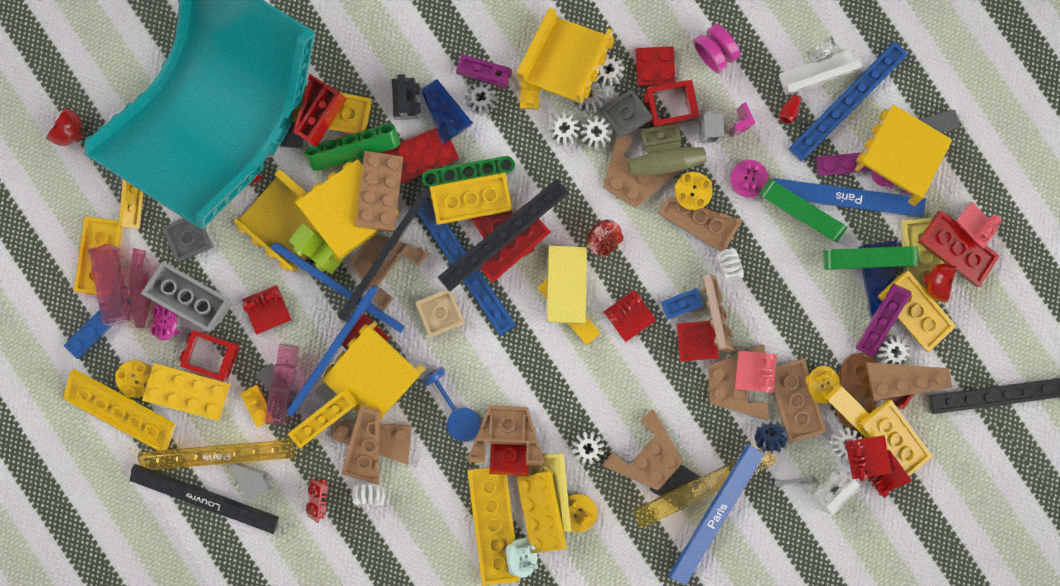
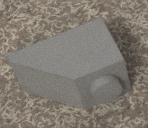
M240 462L231 466L248 501L273 489L271 486L273 485L272 479L269 474L266 475L265 471Z

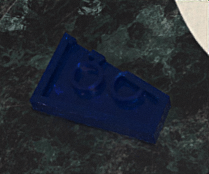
M438 79L422 89V95L442 145H445L472 126L473 122Z

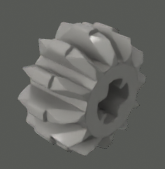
M480 82V87H477L474 83V90L467 89L470 95H465V100L469 101L466 103V106H473L471 109L472 113L478 109L479 115H482V110L485 109V112L488 114V107L495 108L492 102H497V97L493 96L496 94V91H489L491 89L490 84L484 88L483 82ZM484 95L485 101L481 100L478 102L477 96L481 97Z
M592 82L589 97L587 99L584 98L582 104L574 101L575 106H579V111L585 109L586 113L589 114L591 109L597 112L596 107L603 106L601 101L606 99L603 95L605 91L603 88H600L599 83L593 85Z

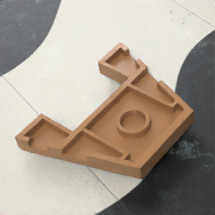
M626 135L620 139L616 136L603 188L636 208L681 171L659 174L657 177L654 175L630 176L628 169L629 159L623 156L634 138Z
M376 234L366 241L349 261L361 281L390 239L389 237ZM398 242L368 287V290L372 285L379 287L403 255L417 266H420L430 253ZM381 288L374 297V300L380 310L384 312L394 298Z
M758 345L746 351L765 353V345ZM738 354L707 365L709 404L758 418L769 419L768 402L748 403L747 390L735 389Z
M489 405L471 452L468 455V462L485 463L487 443L527 446L526 465L544 466V459L535 435L528 407Z
M651 409L640 421L655 434L651 441L629 465L614 452L602 465L646 486L659 490L684 461L655 411Z

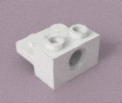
M841 470L838 472L834 471L828 477L829 481L824 485H819L812 496L832 516L860 490V485L857 481ZM833 487H838L835 493L831 492Z

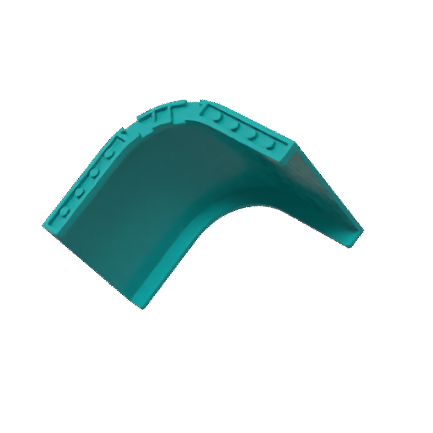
M178 0L176 36L171 52L162 64L161 71L151 85L138 95L137 99L132 103H128L119 114H115L107 124L100 126L98 131L92 136H88L84 142V155L201 230L265 167L263 162L269 154L272 156L275 154L295 119L291 116L294 109L300 106L303 97L315 32L264 0Z

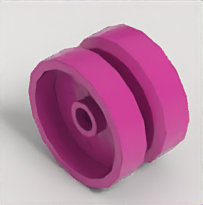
M715 23L707 29V35L701 34L694 39L693 45L703 62L713 72L719 74L727 67V62L733 63L741 54L731 35L722 26Z

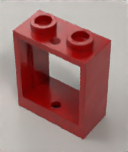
M692 79L650 87L646 89V94H643L645 106L648 105L649 112L652 115V120L648 122V124H652V128L695 121L700 117ZM683 88L688 114L658 120L653 94Z
M192 330V333L190 332L186 338V343H188L186 350H183L180 355V367L223 382L228 381L240 344L199 330ZM198 337L227 347L218 373L189 363Z

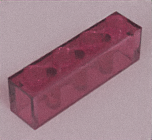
M112 244L88 249L103 325L112 326L132 321L133 310L131 305L128 304L129 290L124 284L125 271L120 264V259H122L120 249Z

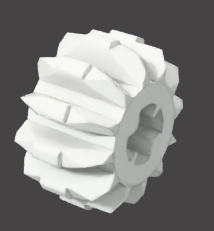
M606 54L607 57L604 65H600L598 69L599 74L596 82L602 79L601 86L608 82V86L612 87V81L615 84H619L618 78H623L624 74L621 72L624 71L625 67L619 66L622 63L621 59L615 62L616 55L609 59V55ZM608 67L612 68L609 74L605 73Z
M562 113V119H560L559 115H555L556 121L550 120V124L554 127L548 128L549 132H554L550 135V138L557 137L556 144L563 140V146H566V140L573 144L572 137L576 139L579 137L576 132L580 131L581 128L575 126L579 121H571L573 119L572 114L568 119L566 118V113ZM562 125H566V129L569 128L566 133H562V130H559L562 128Z
M595 116L594 122L588 118V125L582 124L581 127L585 130L580 131V135L585 136L582 139L583 143L589 141L588 148L591 147L592 143H594V148L598 149V143L605 147L604 141L610 142L611 138L607 135H612V130L606 129L611 125L610 123L603 125L605 118L598 122V117ZM594 129H597L601 134L599 133L598 137H595V134L591 133V131L593 132Z
M731 248L719 252L717 258L724 279L729 282L743 277V268L737 251Z
M888 336L887 341L883 340V347L878 348L882 353L877 355L878 358H883L881 363L907 364L908 362L905 357H911L910 353H906V350L911 349L910 346H905L907 341L905 339L900 341V336H895L894 339L892 336ZM892 349H894L895 351H897V354H896V355H894L893 353H891V350H892Z
M848 427L844 431L838 429L839 435L832 434L835 441L831 440L829 442L835 445L831 448L832 452H836L835 456L837 458L842 456L845 461L848 460V454L844 441L862 439L861 436H856V430L851 431Z
M583 432V439L579 435L576 436L580 441L579 443L572 442V445L578 447L572 449V453L579 452L575 459L578 460L583 457L582 464H585L586 459H588L591 465L593 464V457L597 461L600 460L596 455L597 453L604 454L602 450L598 449L604 447V443L596 444L601 438L598 436L593 440L594 432L590 433L589 438H587V433ZM587 443H591L590 446L593 448L592 451L589 450V453H585L583 448L584 445L587 446Z
M356 485L353 487L352 492L353 503L356 506H381L384 504L385 499L384 488L381 485Z

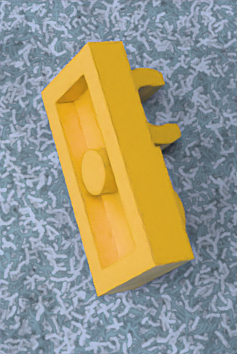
M521 82L520 109H539L540 88Z
M255 385L240 393L256 427H260L275 419L259 385Z

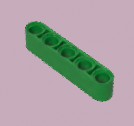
M389 123L320 143L317 147L311 146L306 149L305 155L311 169L319 171L363 158L365 151L380 153L394 149L400 145L401 141L394 124Z
M502 156L432 169L423 174L422 181L430 189V186L506 172L507 176L514 172L515 162L509 156ZM505 161L512 164L511 169L503 170L501 168L502 163ZM485 165L493 167V171L489 174H485L482 169ZM467 168L474 170L472 177L464 176V171ZM447 172L455 173V178L452 181L445 179ZM430 175L436 176V182L432 185L426 182L427 177Z
M770 178L759 193L766 200L836 243L839 242L848 228L843 223Z
M918 246L823 250L824 270L919 266Z

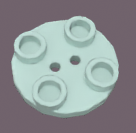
M526 538L516 539L511 545L506 547L509 573L512 576L527 577L532 574L534 569H538V564H536L537 553L531 554V550H535V546L530 545L529 540Z

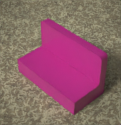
M746 102L741 104L736 110L741 122L734 124L729 130L731 137L749 130L756 123Z

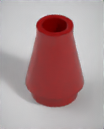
M791 95L790 99L779 111V119L782 122L792 124L793 121H796L802 98L798 95Z

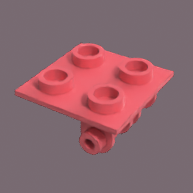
M973 202L967 206L956 220L961 228L982 249L997 232V227L1002 222L1001 217L998 215L987 218Z
M738 351L735 389L774 393L777 354Z

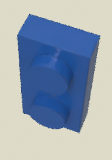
M697 288L661 301L667 319L704 306Z

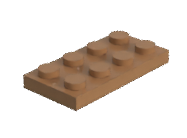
M365 151L355 227L387 232L395 231L403 157Z
M805 358L776 366L774 396L783 426L788 435V443L826 433L819 405L813 401L806 383L809 371Z

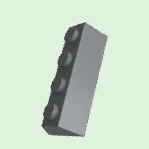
M163 261L141 293L143 296L208 333L223 320L232 306L230 299Z

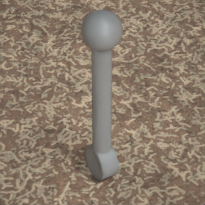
M809 475L807 478L780 481L777 479L774 481V485L776 487H781L785 484L806 481L812 483L814 481V477L812 475Z

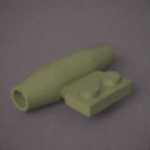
M677 123L641 129L640 137L643 149L647 154L628 160V169L630 176L659 175L682 171L705 163L707 161L706 151L704 147H680L682 139Z

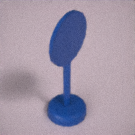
M441 366L424 376L420 382L424 386L435 383L453 411L447 420L449 434L460 442L473 440L478 435L481 426L479 415L469 408L456 409L438 380L445 374V369Z

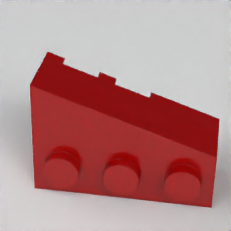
M309 74L308 86L306 91H304L302 108L298 113L294 133L317 147L347 98L339 91Z

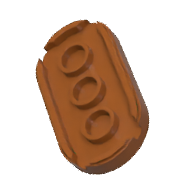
M853 353L846 357L841 365L840 385L870 414L876 409L877 400L873 401L866 362H877L866 353ZM835 409L838 420L844 426L856 429Z

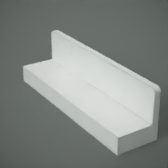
M846 50L780 73L779 79L787 96L856 72L862 66L859 60L854 62L851 51Z

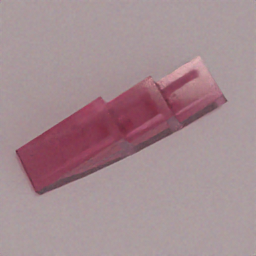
M133 248L129 283L131 309L135 327L145 328L151 300L141 293L147 285L150 271L143 270L146 251Z
M279 344L277 362L274 366L272 384L269 390L265 423L285 425L297 366L299 346Z

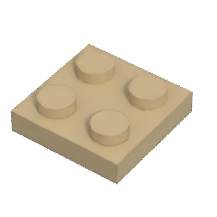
M444 290L415 302L429 338L465 324L453 291Z

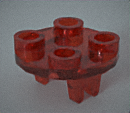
M610 219L602 220L594 225L587 235L589 249L596 255L608 256L624 239L620 225Z

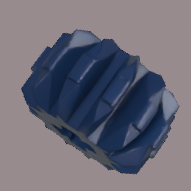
M770 421L768 425L762 423L761 427H757L754 440L757 448H762L763 453L769 451L772 455L773 451L780 453L781 448L785 449L788 435L785 427H780L779 422L774 425Z

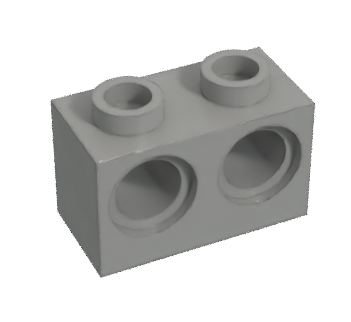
M717 110L707 111V114H704L699 120V143H718L724 137V113H718Z

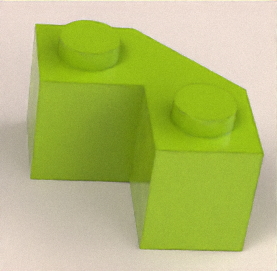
M304 223L289 240L294 245L293 250L301 256L305 254L316 262L314 266L321 272L326 270L333 274L345 259L344 257L337 262L333 258L334 252L323 238Z

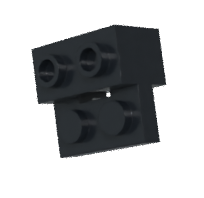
M397 74V79H391L393 117L395 120L418 119V114H421V104L417 102V95H420V84L416 83L415 78H407L405 74Z

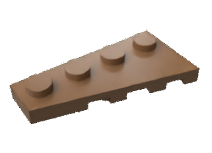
M671 197L666 198L657 213L720 252L727 248L743 221L742 219L730 217L706 208L687 210L680 206L676 199Z
M712 274L703 275L704 282H702V285L708 296L706 304L712 315L710 323L716 333V337H714L715 345L719 350L726 353H738L737 347H733L731 343V337H734L732 329H729L725 322L728 318L727 312L720 305L723 302L717 277Z
M866 362L873 401L952 387L949 368Z
M361 404L341 474L379 484L380 409Z
M335 421L333 440L349 445L356 422ZM380 423V456L409 464L412 426Z

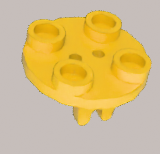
M685 173L675 184L674 195L676 201L687 210L701 209L709 203L712 197V183L701 173Z
M136 359L123 363L115 374L117 387L128 398L144 396L152 370L151 366L144 361Z
M816 367L811 371L810 375H807L806 383L813 401L817 404H829L825 398L838 384L840 385L839 376L831 367Z
M574 493L569 495L571 531H587L597 520L596 504L585 494Z

